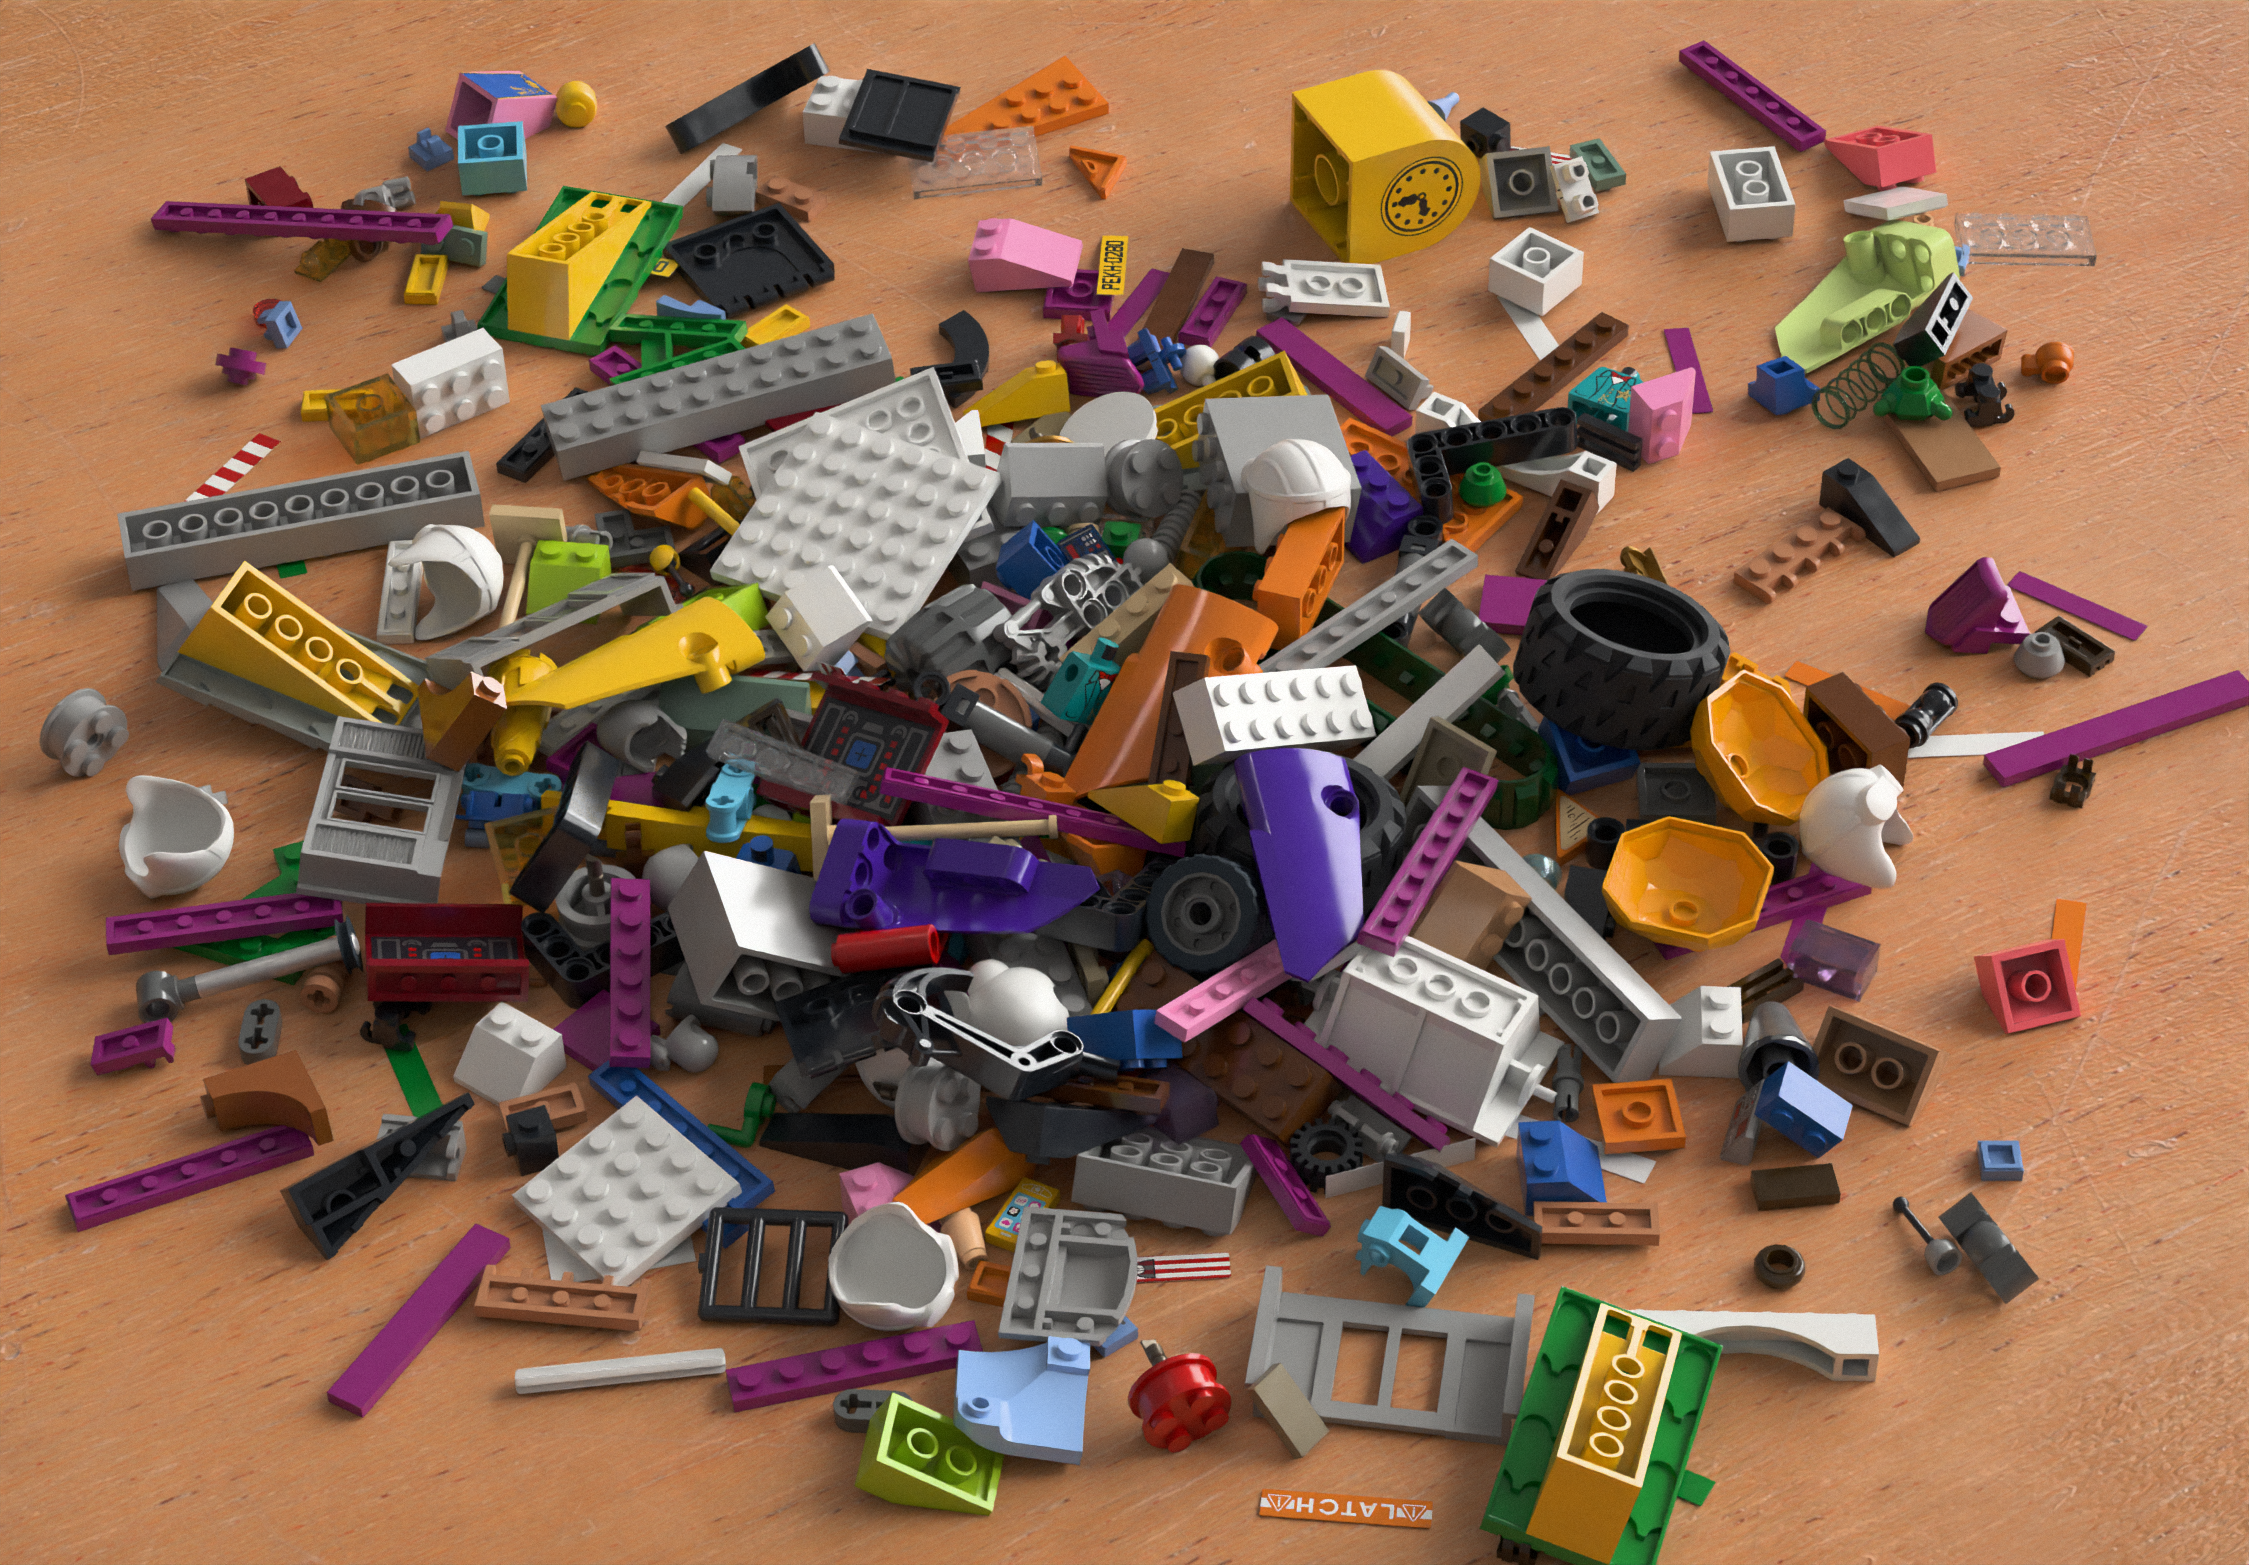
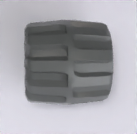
M974 584L961 585L928 604L895 631L886 642L885 662L888 669L896 673L893 677L896 680V687L899 691L908 693L918 676L926 671H936L945 677L965 670H977L994 675L1000 668H1006L1012 673H1016L1018 671L1017 666L1009 663L1013 659L1012 650L1007 648L1003 642H998L993 636L994 627L1006 622L1012 614L994 594L987 589L977 588ZM921 688L922 696L927 698L932 688Z

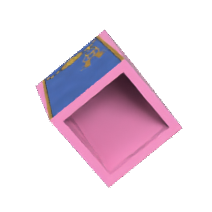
M520 71L460 72L445 131L458 140V126L523 121L524 137L526 139L550 127L557 97Z

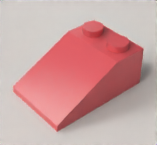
M1874 126L1824 140L1825 147L1863 184L1877 186L1878 191L1897 188V183L1903 181L1905 183L1924 181L1925 175L1936 173L1932 134Z

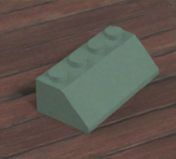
M689 675L662 682L660 688L659 707L675 725L684 727L686 730V750H683L685 753L776 697L783 701L785 708L812 715L810 685L808 682L730 675L732 678L730 683L712 692L702 694L694 676ZM767 728L765 734L770 743L771 734ZM757 742L742 759L763 757Z

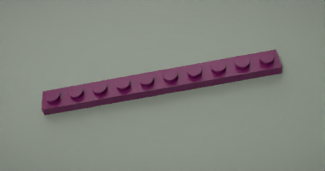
M166 201L151 218L154 230H169L170 232L189 231L199 234L225 233L226 235L249 234L256 237L269 235L281 236L283 238H330L340 241H390L398 244L410 242L424 243L426 245L439 244L453 227L450 214Z

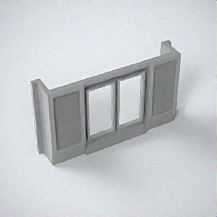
M338 716L301 849L296 894L360 904L438 903L440 879L467 764H470V758L458 772L426 758L423 729ZM345 767L435 781L431 800L340 785ZM338 798L428 813L423 832L332 818L336 800Z
M1266 1265L1246 1373L1245 1389H1248L1273 1364L1281 1363L1323 1422L1445 1436V1439L1507 1446L1511 1435L1512 1419L1516 1420L1522 1402L1535 1295L1518 1293L1514 1318L1282 1292L1283 1267ZM1343 1327L1388 1332L1377 1406L1331 1400ZM1401 1334L1447 1338L1437 1412L1391 1407ZM1253 1402V1417L1265 1418Z

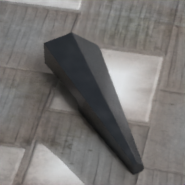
M469 1092L446 1102L280 1190L298 1227L326 1260L331 1259L338 1253L343 1244L364 1225L367 1218L380 1204H383L426 1158L428 1152L451 1131L452 1126L464 1113L475 1105Z

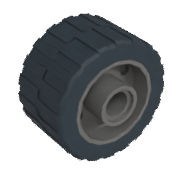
M1205 854L1194 855V857L1190 858L1184 857L1163 870L1162 875L1154 881L1150 895L1147 896L1145 923H1147L1148 937L1153 942L1157 953L1163 956L1173 967L1177 966L1182 971L1214 976L1272 941L1273 932L1265 905L1263 886L1259 881L1258 873L1240 862Z

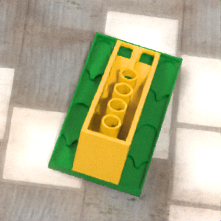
M563 186L534 234L507 253V277L478 322L477 329L484 328L491 337L494 336L497 339L520 343L525 342V344L548 348L555 347V349L581 354L586 353L592 356L599 355L604 352L611 341L610 327L621 313L626 314L638 297L639 289L662 257V251L679 228V221L683 217V206Z
M1561 1286L1479 1529L1497 1536L1498 1534L1502 1535V1538L1512 1540L1518 1544H1529L1534 1550L1539 1552L1542 1550L1547 1555L1574 1565H1656L1723 1346Z

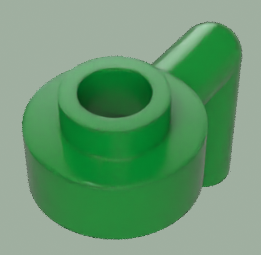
M753 1082L747 1093L744 1106V1121L741 1130L710 1123L707 1127L727 1144L749 1148L755 1141L759 1124H763L766 1118H772L777 1096L771 1094L770 1085Z

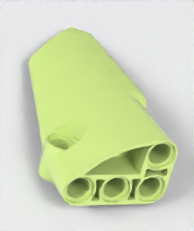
M1895 219L1887 221L1870 231H1857L1846 235L1843 238L1846 256L1775 327L1781 357L1787 356L1805 369L1806 374L1905 321L1910 315L1911 310L1919 307L1949 274L1954 272L1960 280L1955 246L1950 234L1942 228Z

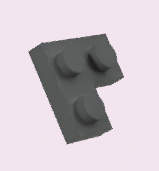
M627 509L594 514L597 531H607L613 538L611 550L609 549L611 569L650 563L651 552L660 545H670L675 549L670 525L634 531L631 513Z

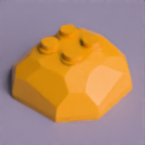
M1743 669L1704 698L1697 706L1690 730L1692 749L1696 759L1695 765L1699 773L1706 778L1713 791L1718 795L1719 801L1725 807L1731 808L1744 821L1778 826H1791L1800 819L1802 806L1807 795L1816 785L1829 777L1830 772L1827 747L1784 687Z
M1667 816L1621 834L1602 885V894L1614 920L1626 929L1655 943L1702 952L1734 945L1755 929L1773 877L1774 866L1745 832Z

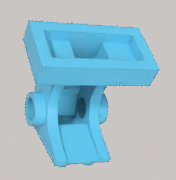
M1379 1206L1372 1219H1365L1359 1230L1358 1242L1362 1243V1249L1358 1250L1355 1259L1361 1261L1360 1274L1363 1276L1372 1265L1385 1267L1389 1263L1401 1269L1408 1275L1414 1288L1412 1295L1405 1305L1425 1308L1438 1291L1469 1236L1455 1228L1449 1237L1444 1240L1411 1218L1405 1211ZM1399 1240L1406 1241L1421 1251L1418 1255L1400 1243Z

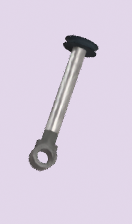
M346 916V921L343 923H339L335 919L336 937L178 980L176 975L171 976L164 971L147 972L136 983L139 1018L144 1023L168 1018L172 1022L176 1018L178 1011L185 1009L186 1002L342 959L350 975L354 968H359L363 972L361 951L353 925L348 916Z

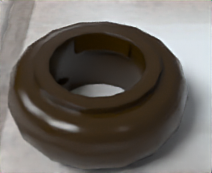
M1770 1245L1760 1250L1755 1257L1754 1272L1757 1278L1766 1286L1774 1289L1792 1288L1800 1283L1805 1275V1261L1802 1255L1794 1248L1786 1245ZM1775 1263L1784 1264L1789 1269L1777 1270L1770 1265Z

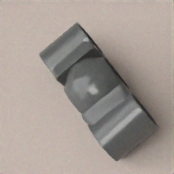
M1446 588L1441 590L1418 612L1419 616L1432 630L1447 641L1458 653L1463 654L1464 657L1479 644L1496 663L1511 651L1507 643L1494 630L1482 622L1471 610L1465 608Z
M1972 1192L1938 1217L2005 1304L2039 1280L2035 1272Z

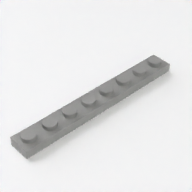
M1450 539L1265 660L1259 666L1263 673L1327 667L1478 567V555L1454 539Z

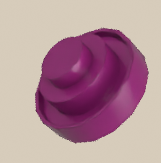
M230 347L229 355L217 353L215 365L223 367L222 373L228 374V382L247 385L248 379L255 380L256 373L264 375L266 363L255 361L257 352Z

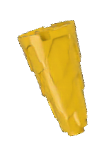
M520 649L491 662L486 676L494 678L503 685L506 695L557 669V666L541 652L539 658L530 655L531 649ZM543 705L507 706L506 711L491 729V746L494 749L496 767L503 774L517 776L528 771L536 749L540 748L543 731L547 729L553 707Z

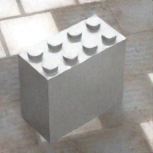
M1329 395L1205 399L1203 413H1199L1197 417L1199 435L1198 440L1193 441L1192 456L1195 462H1199L1200 482L1207 487L1209 509H1214L1215 529L1217 533L1222 534L1225 547L1255 546L1249 493L1242 486L1241 471L1250 458L1257 457L1262 451L1284 439L1309 440L1326 447L1350 473L1351 508L1344 531V542H1350L1362 488ZM1287 524L1274 536L1269 545L1277 544L1279 535L1286 533Z
M703 851L667 907L700 1003L779 1022L781 1021L774 1002L854 974H843L839 967L833 965L831 945L836 943L839 934L855 933L856 930L855 928L816 924L811 920L809 904L817 882L814 881L813 877Z

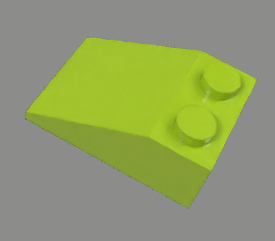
M892 1392L870 1418L854 1486L894 1504L989 1516L993 1512L1004 1454L991 1451L976 1444L953 1424V1419Z

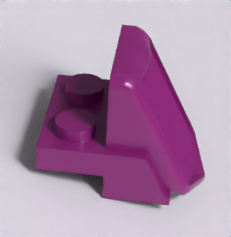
M1104 309L1091 311L1093 325L1087 327L1089 341L1063 346L1057 351L1059 362L1067 373L1068 392L1073 395L1097 398L1115 392H1132L1140 395L1144 387L1143 378L1129 359L1123 329L1109 332Z
M1982 557L1976 560L1928 608L1925 633L1941 644L1951 645L1953 652L1987 654L1991 643L2021 644L2030 635L2009 586L2004 585L1993 558Z

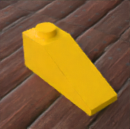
M1049 360L1038 362L1035 364V367L1025 368L965 409L963 416L971 410H978L980 425L983 427L1037 418L1065 411L1071 412L1067 373L1060 363Z
M1165 780L1162 784L1089 790L1088 792L1089 799L1161 844L1190 840L1197 812V804H1199L1200 798L1186 790V786L1181 782Z

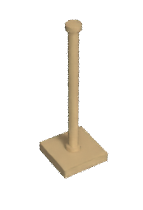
M492 504L489 516L496 551L501 556L502 563L515 564L498 629L516 620L530 562L538 540L568 542L562 509Z
M831 794L815 795L810 802L814 881H817L837 826L832 825ZM1049 815V819L885 827L899 842L925 841L936 838H991L995 835L997 837L1049 835L1050 839L1058 838L1057 815Z

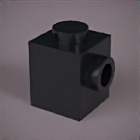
M1483 107L1460 121V139L1480 159L1486 153L1509 151L1511 149L1510 122Z
M545 1105L506 1115L508 1132L502 1134V1140L507 1156H514L521 1176L543 1171L559 1158L556 1132Z

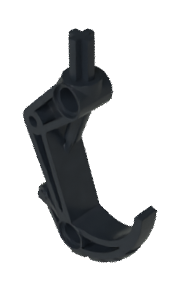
M942 967L915 969L899 974L894 979L889 980L882 986L873 1002L872 1019L881 1030L879 1035L906 1053L912 1065L915 1067H925L932 1057L1009 1101H1021L1061 1086L1069 1080H1073L1077 1074L1111 1083L1115 1082L1117 1078V1071L1120 1066L1119 1060L1084 1052V1045L1081 1039L1069 1031L1055 1030L1029 1045H1009L927 1004L926 997L934 993L943 991L967 993L974 978V972Z

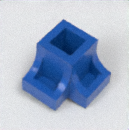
M1787 356L1757 365L1756 381L1748 383V395L1775 415L1788 414L1796 408L1820 401V388L1805 378V369Z

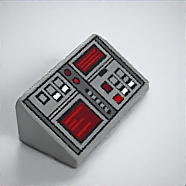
M1763 1079L1736 1102L1720 1153V1159L1747 1166L1751 1163L1763 1120L1754 1115L1764 1083Z

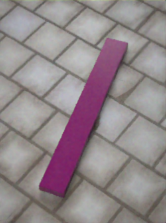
M2239 670L1985 754L1983 765L2002 787H2006L2060 769L2063 764L2068 765L2070 754L2079 756L2078 762H2080L2084 758L2089 759L2249 705V681Z
M890 767L884 768L879 794L1008 821L1049 819V815H1057V831L1184 858L1187 841L1161 844L1113 814Z
M1462 767L1360 930L1357 944L1395 957L1494 795L1498 784L1497 779Z

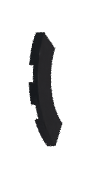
M963 310L940 323L939 334L952 346L955 352L953 362L977 360L983 379L985 373L988 372L990 364L988 340L980 324ZM976 391L945 395V398L949 405L957 408L972 397Z

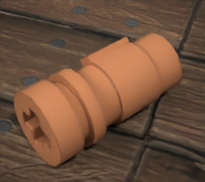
M336 935L329 936V937L326 938V939H330V938L336 937ZM343 959L313 967L308 972L300 992V1000L309 1010L317 1013H328L337 1007L345 986L344 979L347 974Z

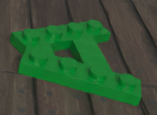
M621 313L609 329L610 340L613 342H624L627 345L641 343L642 368L609 378L610 386L746 349L740 344L748 333L746 321ZM673 345L697 349L673 357Z
M304 841L273 849L274 859L280 875L241 900L296 893L300 854ZM335 926L288 932L278 939L262 935L171 948L232 966L325 940L329 936L336 935ZM306 970L273 979L294 986Z

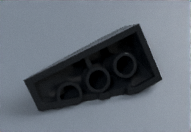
M778 697L774 698L678 757L670 767L664 764L651 780L654 784L652 787V797L668 809L689 812L693 806L702 807L722 767L729 762L741 761L756 743L747 720L776 703L783 704V701ZM765 721L760 724L765 732L768 727Z
M986 1096V1106L1009 1151L1026 1154L1025 1162L1049 1165L1050 1157H1072L1156 1123L1157 1117L1155 1114L1139 1115L1132 1110L1120 1108L1103 1110L1090 1105L1079 1106L1050 1101L1049 1103L1028 1099L1014 1102L1003 1097Z
M774 1113L759 1139L760 1147L847 1170L879 1162L912 1176H915L931 1145L930 1142L917 1145L905 1141L897 1129L895 1114Z
M1400 1152L1386 1154L1383 1167V1207L1392 1210L1401 1209L1424 1227L1451 1234L1457 1228L1469 1236L1468 1240L1536 1260L1539 1259L1541 1255L1542 1226L1438 1163Z

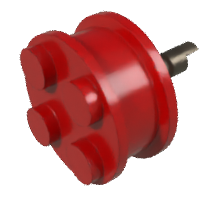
M1156 1339L1141 1340L1140 1343L1152 1367L1135 1381L1129 1391L1127 1400L1132 1413L1136 1417L1143 1419L1142 1433L1146 1441L1154 1447L1168 1449L1170 1452L1176 1453L1186 1449L1192 1441L1203 1438L1212 1431L1222 1428L1229 1420L1228 1413L1231 1409L1232 1399L1228 1390L1223 1385L1216 1383L1217 1370L1212 1360L1205 1355L1196 1353L1181 1354L1167 1359Z

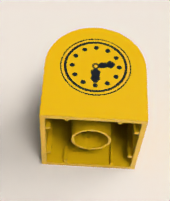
M1374 70L1292 92L1290 201L1342 263L1375 264L1425 249L1448 236L1468 215L1477 198L1481 178L1478 161L1472 151L1404 77L1391 71Z

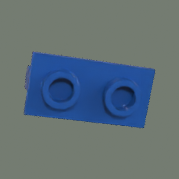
M471 790L469 794H463L461 799V805L463 809H466V815L455 816V819L469 821L468 828L491 830V823H503V830L526 832L527 825L540 826V822L531 820V813H535L537 810V799L531 798L530 794L502 793L501 807H497L498 793Z

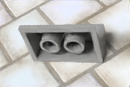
M1102 443L1004 444L997 468L1002 482L988 502L1003 527L1027 526L1033 520L1039 526H1071L1077 523L1100 524L1108 498L1104 446Z

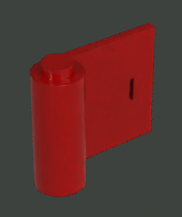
M933 924L864 932L862 929H859L855 933L838 935L836 943L831 945V959L833 965L839 967L843 974L937 964L949 933H937Z

